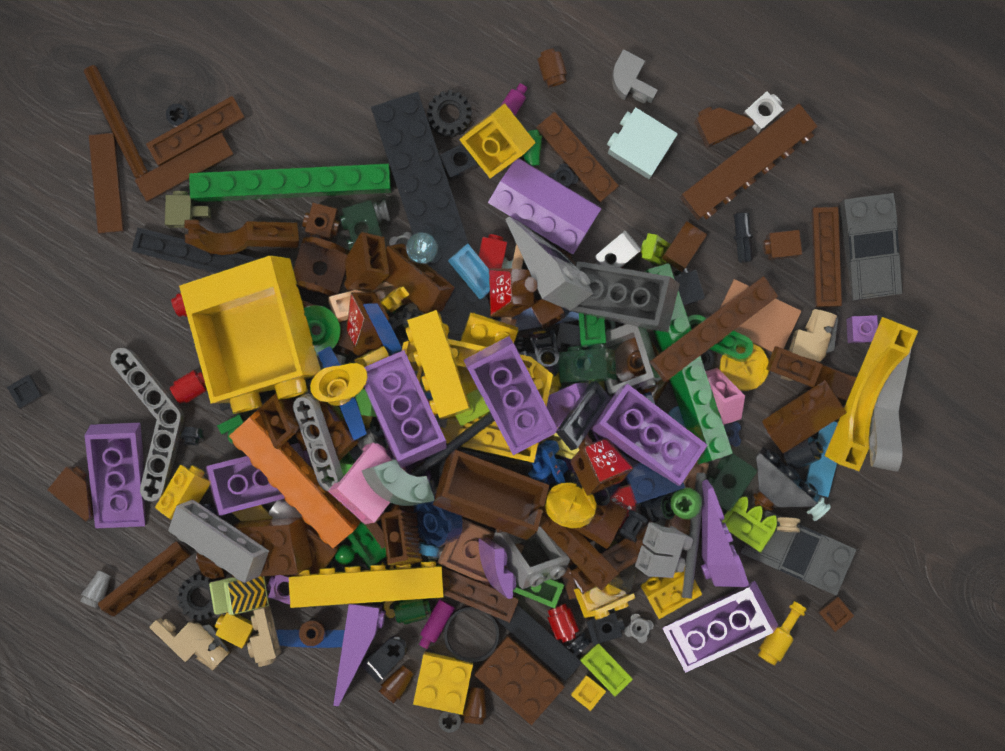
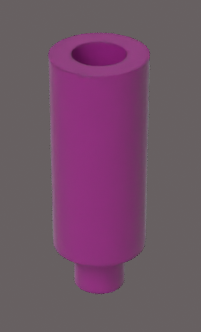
M519 83L515 90L511 89L500 106L505 103L515 116L526 100L524 94L528 88Z
M439 599L420 633L423 636L419 643L420 646L428 649L431 642L436 643L455 609L454 606Z

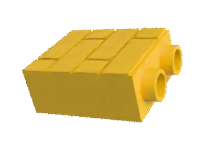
M267 256L179 286L210 403H230L233 414L261 407L260 394L274 389L276 390L278 400L307 393L305 380L314 377L321 371L315 348L312 344L313 341L308 322L304 315L305 311L299 289L296 286L297 282L290 258Z

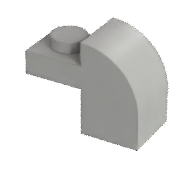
M624 49L612 73L613 88L623 100L631 92L633 94L632 97L637 101L651 103L658 90L637 79L645 61Z

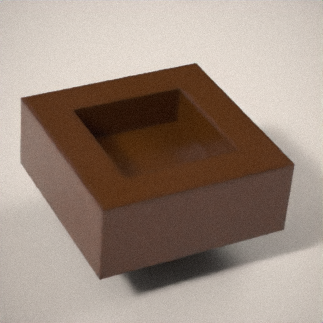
M838 596L818 611L819 615L834 632L854 617Z

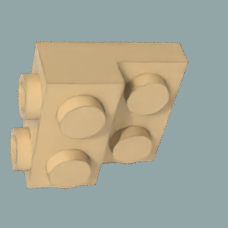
M269 604V606L255 609L254 615L251 616L253 628L255 631L258 630L259 633L250 638V643H247L250 657L255 658V662L258 663L259 667L272 664L276 657L282 653Z

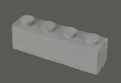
M194 500L176 506L168 531L175 535L178 540L190 545L197 553L206 556L216 566L225 569L239 581L246 583L261 575L269 550Z

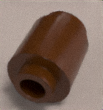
M555 49L541 52V57L537 61L543 81L547 82L548 87L559 86L567 82V71L561 52H555Z
M313 619L301 626L299 637L305 645L316 646L325 639L327 630L321 621ZM309 629L316 631L315 638L308 636L307 631Z

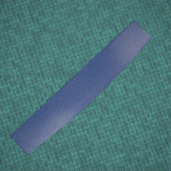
M377 303L363 304L388 355L391 356L401 352V345Z
M330 346L318 352L324 368L340 366ZM352 397L349 402L340 405L352 438L356 440L366 435V430L355 397Z
M276 630L280 646L337 648L343 645L345 630H327L325 639L316 646L305 645L300 640L299 630ZM315 630L307 631L310 638H315Z

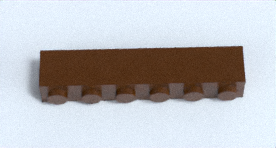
M800 103L685 191L680 196V199L697 221L702 217L705 220L709 219L717 212L715 208L721 202L725 205L737 197L735 191L741 187L746 190L757 181L754 178L762 171L765 175L776 166L774 161L780 156L783 160L795 151L793 146L798 142L804 145L815 136L813 131L818 126Z

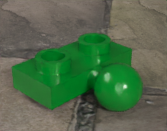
M360 520L358 528L347 536L351 545H341L335 554V559L339 564L348 565L354 560L355 554L358 553L367 568L370 569L371 565H376L387 558L385 547L381 548L367 526Z

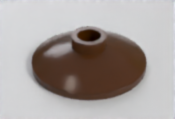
M635 337L622 342L614 354V370L622 382L647 374L644 363L641 367L637 365L638 359L642 357ZM651 342L656 357L660 352L656 345Z

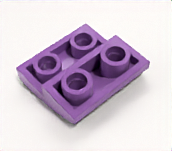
M479 538V554L487 580L494 589L506 598H513L516 578L511 571L504 567L507 564L506 551L490 538Z

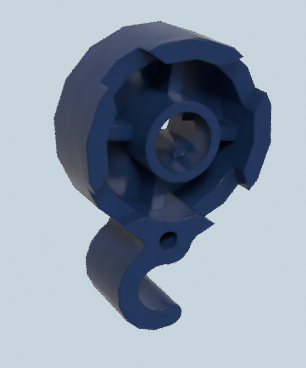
M428 480V482H429V484H430V487H431V490H432V493H433L432 485H431L430 481ZM434 501L413 505L414 512L417 513V532L427 545L434 544L440 547L454 542L460 537L463 525L461 515L434 506Z

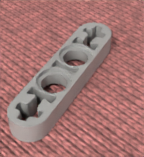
M305 394L295 400L293 405L294 413L320 487L328 491L334 483L340 482L344 476L319 401L313 395ZM303 404L309 405L310 409L304 408ZM310 425L318 427L319 437L311 434ZM318 449L326 451L327 460H322L318 456ZM327 476L333 477L334 481L328 480Z

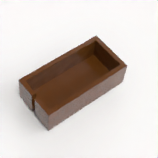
M454 450L445 461L433 505L527 540L538 531L543 512L540 509L545 504L549 485Z

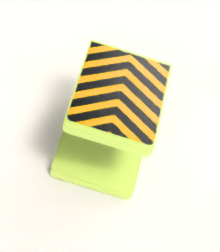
M259 576L246 583L230 577L210 582L209 584L215 614L228 612L229 615H234L269 606L264 576Z

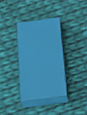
M466 244L448 262L477 297L481 299L490 292L489 269L470 245Z

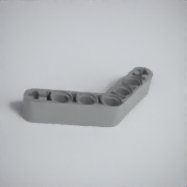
M911 349L909 354L896 366L884 383L873 409L869 430L870 463L872 467L898 472L901 465L902 442L899 406Z
M118 348L111 354L112 366L157 419L140 486V493L147 501H158L170 481L185 415L140 358L132 350ZM120 356H129L126 361L130 366H134V368L130 369L127 365L120 364L122 361ZM142 372L145 375V382L138 386L134 378L137 373ZM158 391L161 395V401L154 405L150 401V396L153 392ZM170 410H174L177 414V419L173 424H169L166 420V414ZM165 434L171 438V444L168 448H163L160 444V439ZM159 458L165 463V468L160 473L154 468V463ZM151 475L162 477V480L151 479ZM155 484V488L159 489V492L152 495V492L149 491V486H154Z

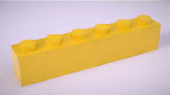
M436 561L421 562V567H411V564L404 566L396 565V568L386 569L385 565H371L370 570L360 571V566L345 567V572H335V568L320 569L319 574H310L309 570H304L299 574L289 576L290 608L443 597L441 565L436 566Z

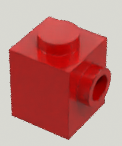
M489 234L488 238H482L479 258L488 269H502L507 242L503 241V237Z

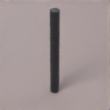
M491 412L446 444V449L431 455L411 471L414 476H422L449 456L454 450H457L492 424L495 420Z

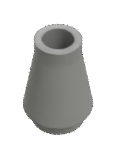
M97 571L94 578L81 593L82 599L80 602L99 610L98 603L106 597L109 581L112 576Z

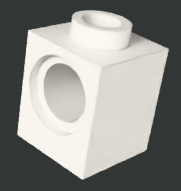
M765 92L744 111L742 116L752 119L754 122L752 128L759 133L784 109L781 107L782 102L776 95H770L768 92ZM762 105L767 106L770 110V115L762 116L758 111V107Z

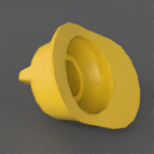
M358 363L324 368L313 377L310 385L311 393L319 401L335 406L344 405L364 388L368 378L367 371L364 366Z

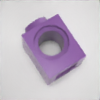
M877 315L852 316L846 319L848 343L872 342L878 328Z
M290 575L270 577L267 585V590L270 591L269 598L290 604V595L282 594L279 589L281 582L289 583Z

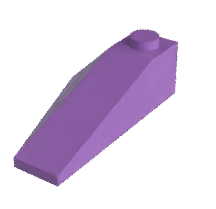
M706 479L702 481V558L704 564L701 565L704 577L706 580L710 578L714 586H749L740 557L736 554L733 545L729 543L733 539L726 524L722 523L724 515L714 489Z

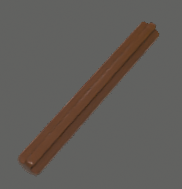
M91 65L85 68L84 74L136 178L143 176L148 171L97 67Z

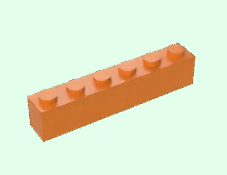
M258 410L229 435L235 447L243 451L250 458L251 464L262 471L270 485L277 488L284 495L286 502L298 510L303 520L319 533V537L324 543L334 548L360 524V520L330 492L320 487L314 470L287 441L280 448H274Z

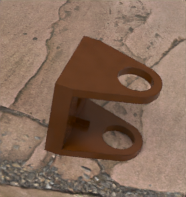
M315 237L303 238L294 267L296 286L299 289L327 297L338 295L346 273L345 259L350 251L323 239ZM316 263H326L327 272L324 275L319 276L314 273Z

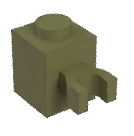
M173 191V195H166L165 225L167 227L184 228L185 220H194V218L211 219V208L209 206H195V202L190 199L188 192Z

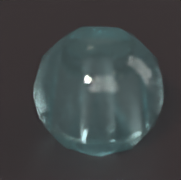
M424 232L416 233L407 242L406 252L409 258L417 263L427 264L437 254L438 244L430 234Z

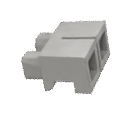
M649 522L643 539V544L646 546H641L635 567L649 577L673 578L674 573L684 571L686 563L680 554L682 550L691 549L693 539L673 526L668 528Z

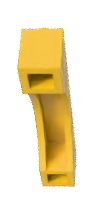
M881 318L844 407L847 413L840 417L824 455L825 457L839 465L860 471L869 450L870 422L878 395L891 372L909 354L918 333L917 330L887 318Z

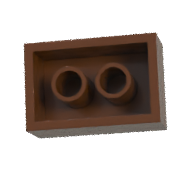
M302 517L239 521L231 525L269 550L260 576L294 575L313 566L305 521Z
M508 634L498 644L494 652L477 668L474 674L530 725L538 719L565 688L564 683Z

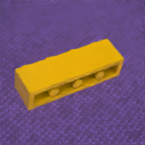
M435 310L407 320L409 327L405 328L410 343H415L417 351L413 352L417 366L423 367L425 376L421 378L425 390L431 391L433 400L429 402L434 416L438 415L443 420L470 411L471 407L440 313Z

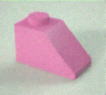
M718 368L705 371L723 425L740 420L742 418L745 395Z

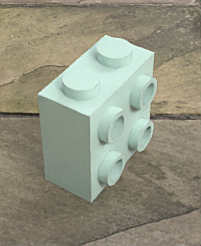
M635 107L632 113L627 111L620 123L623 128L620 133L614 132L607 145L610 146L608 154L650 179L676 138L677 133Z

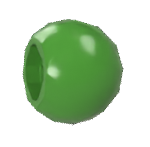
M685 487L677 490L671 499V508L674 514L682 519L696 517L702 508L700 494L692 488Z

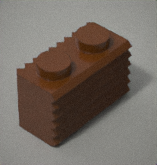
M395 510L381 514L388 565L404 566L422 561L415 512Z

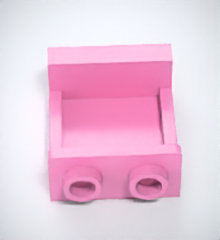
M374 442L362 448L364 452L341 481L334 483L328 490L364 524L375 523L390 503L373 491L362 473L364 469L393 460L387 455L388 452L382 445L375 444Z

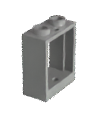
M626 324L606 332V345L594 346L610 395H614L619 388L626 384H629L634 389L641 387L644 390L654 387L656 385L655 382L661 380V377L649 362L655 357L647 329ZM635 337L647 374L618 384L607 348Z
M538 527V531L529 539L535 538L550 561L533 567H529L515 544L527 541L526 539L507 532L497 533L496 530L492 540L506 551V566L515 576L521 589L530 586L536 587L553 578L555 580L562 577L570 561L567 554L541 527Z

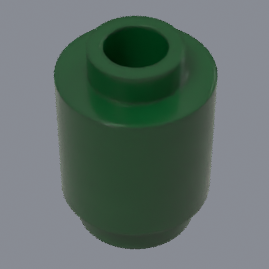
M428 599L399 600V603L393 604L398 624L404 623L405 625L428 619L427 614L431 613Z

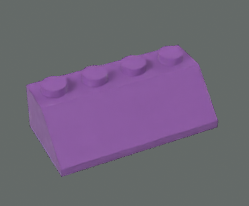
M519 158L512 163L488 201L489 204L571 254L575 253L602 209Z

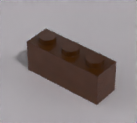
M403 243L387 246L386 255L389 276L384 281L392 284L395 288L404 287L409 293L405 298L417 305L418 310L422 313L427 314L435 310L442 312L455 287Z
M823 381L762 420V423L772 440L782 453H785L847 412L828 383Z

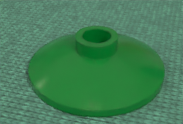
M317 305L305 307L304 315L308 322L313 341L312 344L316 355L319 356V351L329 346L333 349L338 343L340 324L335 314L325 307ZM317 325L320 327L321 332L319 335L312 333L313 326Z

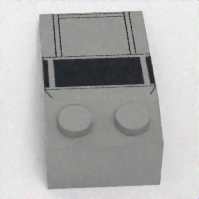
M511 217L505 219L531 276L537 281V289L542 299L571 311L593 294L589 286L590 279L588 276L580 271L545 237Z

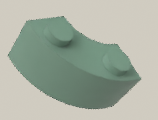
M396 459L362 470L369 486L386 501L397 505L412 506L435 500L427 476L416 477L409 475L399 466Z

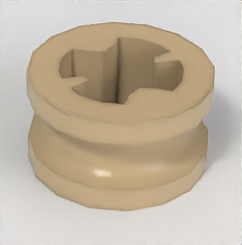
M777 518V521L780 523L777 531L800 532V529L797 527L800 519Z

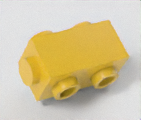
M180 465L155 508L172 520L177 505L190 500L199 503L210 485L209 480L203 476L205 472L193 465L191 468Z

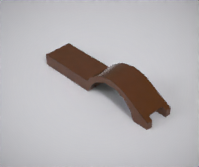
M199 220L184 221V228L188 229V234H185V243L212 254H235L248 246L298 248L299 244L297 223L246 221L244 226L236 231L215 233L201 226Z
M777 346L774 347L766 370L812 388L826 381L835 395L846 401L856 381V377L839 372Z

